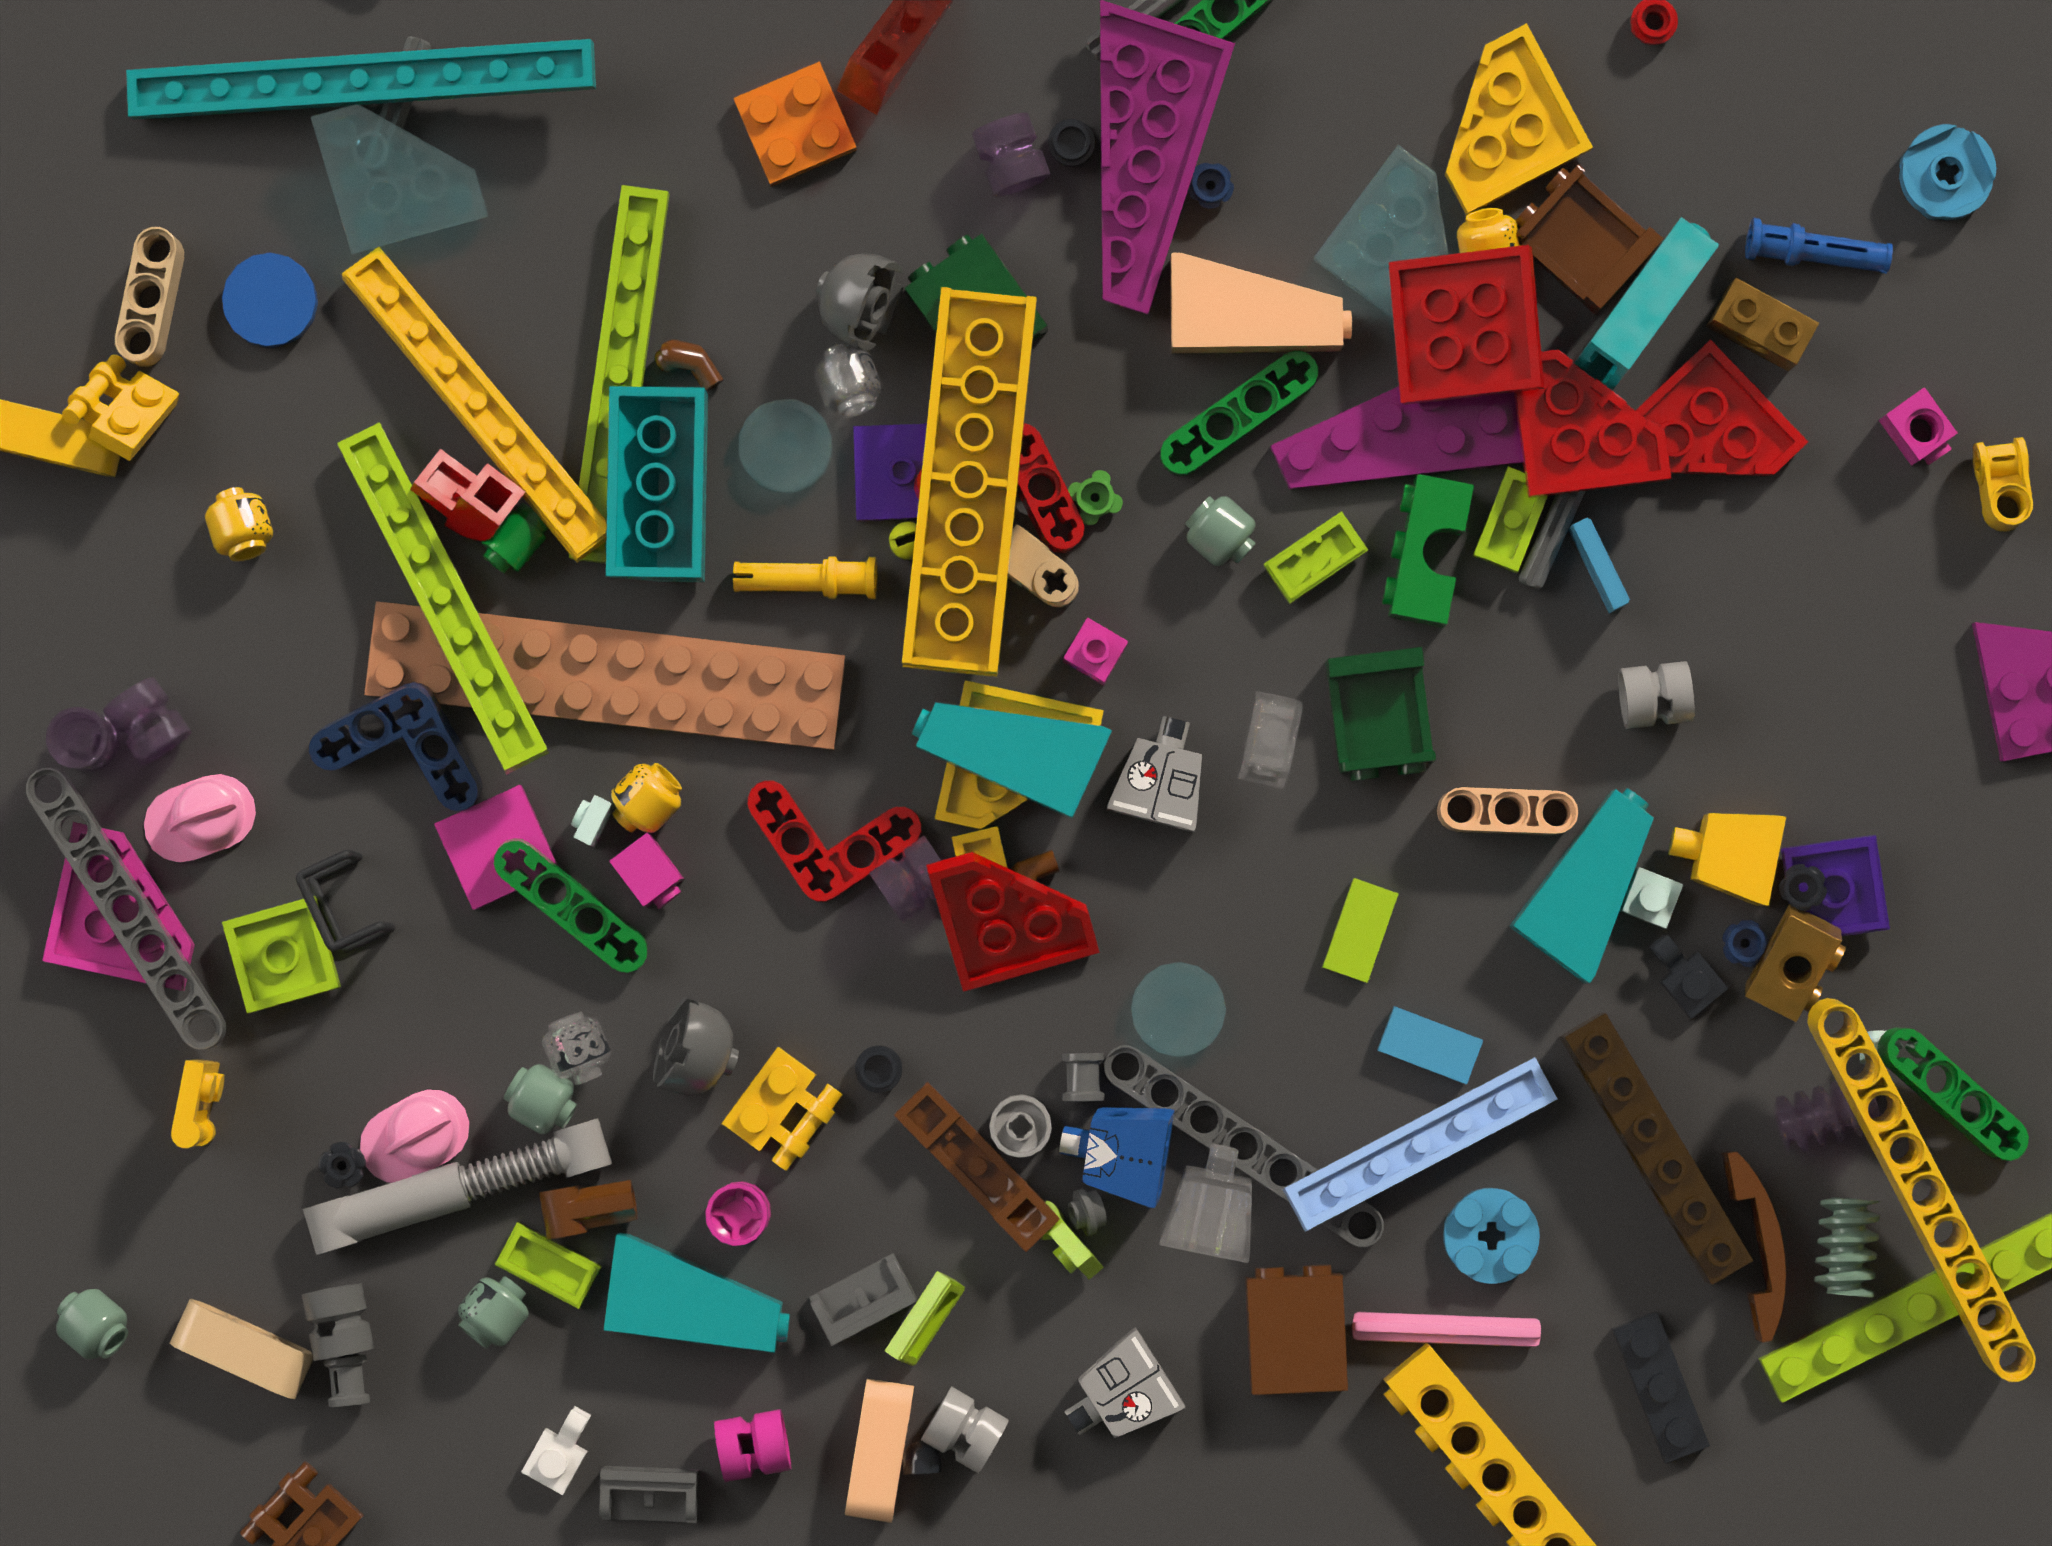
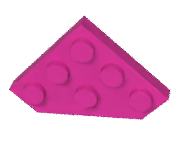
M73 822L69 842L77 843L81 841L87 834V825ZM102 828L190 965L195 944L123 832ZM98 855L89 862L88 874L93 881L102 883L111 877L113 865L108 857ZM65 858L42 961L146 983ZM123 895L115 901L113 912L119 921L127 923L136 918L139 912V905L134 897ZM148 935L141 940L139 953L147 962L158 961L163 956L164 943L158 936ZM180 974L173 975L166 981L165 987L185 991L187 979Z

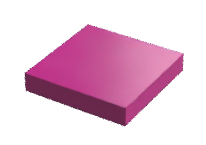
M522 785L511 788L434 824L473 910L516 892L513 887L497 874L494 867L495 853L498 847L506 840L513 838L523 839L558 866ZM521 849L516 853H511L507 850L503 854L507 858L505 866L507 871L512 872L515 868H519L529 876L526 881L522 882L526 887L533 883L536 875L546 869L541 863H537L534 871L524 863L526 853Z

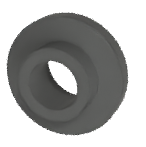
M1083 1188L1073 1192V1201L1068 1202V1213L1076 1230L1082 1228L1087 1236L1096 1234L1097 1228L1106 1226L1107 1223L1106 1212L1100 1195L1096 1190L1086 1192Z

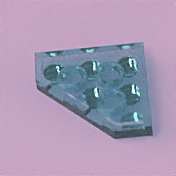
M357 103L311 116L351 254L489 216L475 169Z
M1397 145L1313 258V261L1392 319L1393 309L1388 262L1448 255L1436 172L1404 148Z

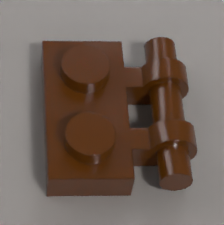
M304 1461L293 1474L288 1472L278 1482L280 1488L264 1506L258 1504L249 1514L251 1520L240 1531V1534L252 1545L266 1533L275 1541L272 1546H337L363 1518L364 1514L330 1483L317 1496L311 1493L307 1486L318 1475V1472L308 1462ZM295 1501L304 1511L286 1528L280 1523L278 1518Z

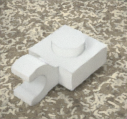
M574 1406L561 1427L559 1434L546 1428L521 1472L563 1495L588 1452L576 1445V1442L588 1423L591 1414Z

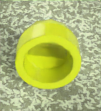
M906 521L897 524L889 535L890 548L900 559L913 560L914 542L897 547L895 539L915 533L916 523Z

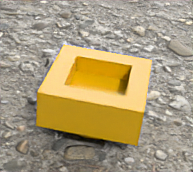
M998 826L951 837L956 856L974 852L1007 868Z

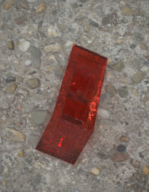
M893 0L849 58L837 91L877 115L900 85L954 0Z

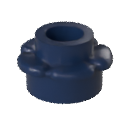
M1202 163L1196 166L1188 188L1190 197L1193 200H1198L1199 205L1203 208L1213 209L1219 207L1222 201L1227 202L1233 194L1234 185L1230 182L1231 173L1225 166L1219 163ZM1209 181L1215 183V188L1212 190L1206 187V183Z
M1742 920L1738 925H1729L1722 936V940L1725 942L1723 947L1725 957L1731 963L1736 964L1739 962L1744 967L1756 965L1769 942L1767 934L1762 932L1760 925L1752 920ZM1742 939H1747L1749 941V946L1747 948H1743L1740 943Z

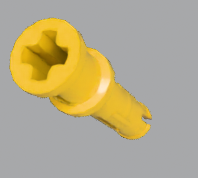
M828 557V559L823 560V564L734 562L733 574H736V576H753L752 578H733L734 592L823 591V596L828 597V599H836L838 594L867 595L868 599H876L878 570L876 557H869L866 562L838 561L837 557Z

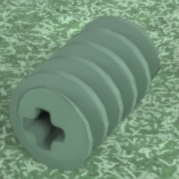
M1831 1197L1820 1201V1206L1833 1212V1216L1820 1219L1818 1225L1832 1231L1831 1235L1817 1239V1244L1830 1250V1254L1817 1257L1815 1262L1829 1269L1828 1273L1814 1277V1282L1827 1288L1825 1293L1859 1297L1875 1296V1292L1863 1286L1862 1282L1876 1278V1272L1864 1267L1863 1263L1876 1260L1878 1254L1864 1247V1245L1879 1240V1234L1867 1229L1866 1225L1880 1221L1881 1216L1867 1209V1206L1882 1201Z

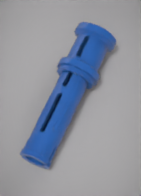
M1754 217L1749 225L1745 247L1746 260H1755L1757 256L1784 260L1787 266L1798 265L1802 260L1839 267L1877 271L1882 274H1887L1893 254V245L1890 243L1882 244L1845 237L1807 233L1800 224L1792 223L1790 227L1762 224L1760 218Z

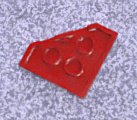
M1711 339L1636 409L1639 414L1647 420L1653 421L1665 431L1670 471L1675 474L1773 476L1808 443L1805 437Z
M1559 349L1541 351L1544 389L1514 392L1528 498L1668 481L1671 479L1666 433L1662 428L1639 414L1626 404L1627 402L1597 378L1595 380Z
M974 852L926 865L963 992L1100 953L1086 904Z

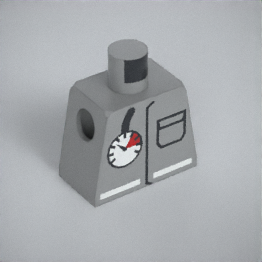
M1163 716L1156 742L1137 738L1109 800L1107 811L1192 833L1195 831L1202 754L1183 750L1190 726L1189 722Z
M1135 1327L1078 1378L1087 1397L1064 1412L1079 1435L1104 1421L1113 1437L1116 1438L1174 1414L1185 1408V1404Z

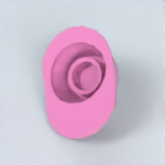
M218 774L198 778L171 788L154 799L147 809L144 820L145 837L153 851L164 859L180 863L205 857L230 848L246 837L253 827L256 816L254 799L247 787L233 777Z
M427 1089L401 1100L378 1113L367 1123L360 1142V1150L366 1160L365 1166L373 1176L387 1183L412 1177V1175L441 1166L456 1156L468 1139L469 1120L466 1110L456 1097L440 1090Z

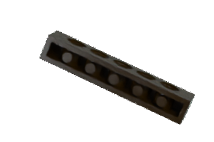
M1598 1013L1559 1036L1703 1281L1713 1285L1752 1262L1753 1260L1607 1014Z

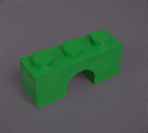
M1421 474L1416 476L1413 485L1405 484L1400 505V512L1408 513L1405 531L1396 530L1391 558L1399 559L1396 578L1387 576L1382 604L1390 606L1388 617L1441 628L1447 625L1456 578L1440 575L1432 571L1424 560L1423 546L1426 539L1434 534L1449 533L1461 536L1465 532L1474 485Z

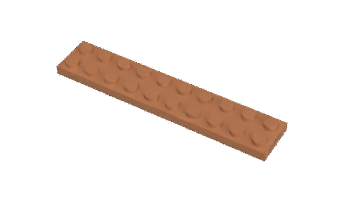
M376 601L364 695L380 698L405 684L416 682L429 687L440 705L472 708L421 607ZM478 613L530 715L835 750L845 655ZM406 695V696H407V701H412V700L409 698V696ZM420 698L413 700V702H422Z

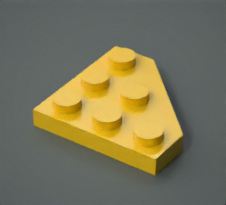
M1527 23L1486 44L1480 58L1445 171V176L1466 216L1588 153L1593 148Z
M966 680L959 705L1097 726L1101 725L1104 710ZM947 762L935 820L982 830L1028 799Z

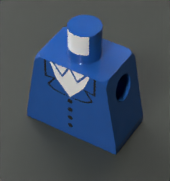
M1098 1108L1092 1118L1090 1130L1064 1126L1059 1154L1085 1159L1083 1182L1086 1185L1138 1204L1155 1208L1162 1195L1175 1110L1168 1108Z

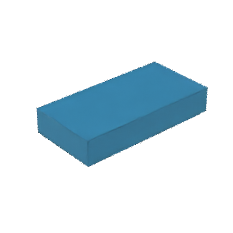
M1587 517L1571 525L1568 531L1608 613L1627 605L1630 599L1591 519Z
M1393 1006L1377 1051L1467 1084L1483 1040Z

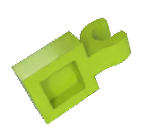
M1047 1200L1045 1203L1058 1215L1060 1220L1040 1239H1053L1059 1245L1053 1251V1254L1071 1274L1078 1268L1090 1280L1104 1267L1066 1224L1062 1212L1052 1202Z

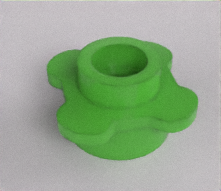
M1097 470L1092 474V478L1086 479L1082 483L1074 482L1068 488L1073 501L1076 502L1081 511L1080 516L1085 525H1095L1099 517L1109 512L1113 514L1118 513L1122 508L1123 500L1121 496L1114 493L1110 485L1111 477L1106 471ZM1096 493L1100 496L1098 502L1091 501L1090 497L1092 494Z

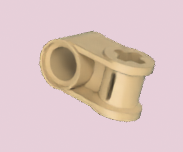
M1016 524L1012 532L1008 579L1020 587L1023 586L1049 606L1064 607L1069 605L1076 598L1079 591V582L1073 569L1049 551L1050 549L1040 540ZM1062 573L1065 574L1063 581L1067 589L1063 593L1055 590L1051 595L1048 594L1050 587L1046 579L1050 575L1058 578Z

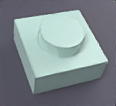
M594 795L591 803L583 800L571 823V826L577 828L574 838L595 847L615 805Z
M1637 867L1620 912L1666 929L1683 884Z

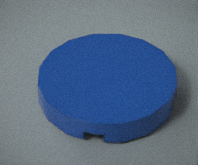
M275 253L253 255L238 264L226 279L222 295L224 315L234 332L249 343L266 348L281 347L280 345H286L302 337L314 322L318 306L315 285L306 269L290 257Z

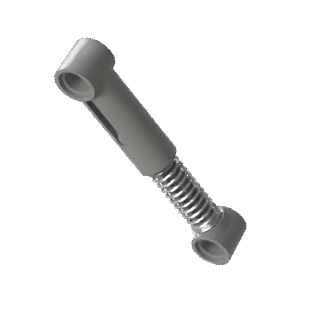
M599 1119L553 1132L552 1139H548L547 1142H541L542 1146L538 1147L534 1143V1148L530 1149L526 1145V1151H521L518 1148V1153L513 1154L510 1150L509 1156L505 1157V1154L502 1153L500 1159L493 1156V1161L490 1162L486 1158L484 1164L477 1161V1166L473 1167L469 1163V1168L465 1169L464 1166H460L458 1162L351 1196H344L305 1208L303 1213L316 1255L418 1222L428 1221L470 1208L472 1198L477 1200L479 1195L485 1198L487 1192L493 1195L495 1190L501 1193L503 1187L510 1190L511 1185L517 1188L519 1182L526 1185L527 1180L534 1183L535 1177L542 1180L544 1175L550 1178L551 1174L560 1175V1173L565 1174L566 1177H571L610 1165L612 1162Z

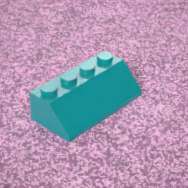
M609 386L606 577L656 582H705L708 394L705 388Z

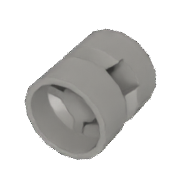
M1687 661L1660 664L1656 672H1651L1647 666L1619 669L1620 707L1626 729L1654 726L1659 718L1666 725L1694 721V692Z
M1023 1094L1010 1096L1001 1101L993 1111L990 1121L991 1138L997 1148L1007 1155L1018 1158L1032 1156L1042 1150L1049 1140L1052 1129L1050 1114L1044 1104L1034 1097Z
M951 1386L926 1428L921 1441L942 1453L949 1450L955 1451L956 1461L979 1474L1000 1439L1009 1419L987 1406L977 1410L974 1406L973 1398Z

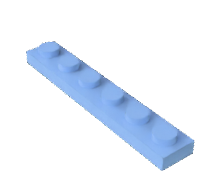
M1534 1057L1289 1185L1283 1191L1304 1231H1307L1557 1100V1097Z

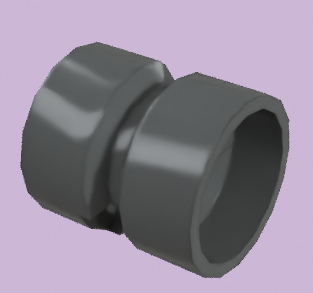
M362 1282L301 1294L306 1321L313 1323L315 1329L309 1334L314 1361L374 1349L370 1323L361 1319V1314L367 1309Z

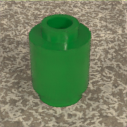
M521 502L515 510H512L495 534L489 540L481 542L487 549L483 557L503 574L509 568L518 573L547 539L544 534L549 528L533 509Z

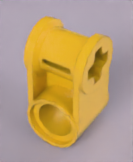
M2023 437L2014 438L2012 443L1985 446L1983 442L1974 443L1973 467L1979 485L1984 520L1991 528L1997 531L2007 532L2013 530L2023 523L2033 510L2029 479V457ZM1999 497H2009L2016 502L2018 507L2016 518L2002 516L1997 508Z

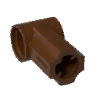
M631 1179L586 1188L576 1185L539 1192L547 1239L587 1233L589 1228L605 1225L611 1226L638 1220L635 1192Z

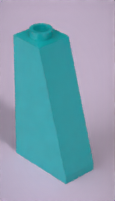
M1681 217L1580 353L1574 364L1595 380L1597 378L1613 390L1642 353L1719 244L1710 238L1709 233L1703 227L1695 223H1689Z
M935 702L931 712L925 709L922 710L911 735L919 738L916 744L917 749L1072 819L1112 730L1104 726Z
M1628 788L1623 793L1617 789L1609 792L1509 925L1511 929L1584 984L1590 983L1596 975L1654 819L1653 816L1645 811L1649 804Z
M619 1233L616 1235L604 1330L775 1352L778 1342L787 1341L790 1314L782 1313V1301L631 1234Z

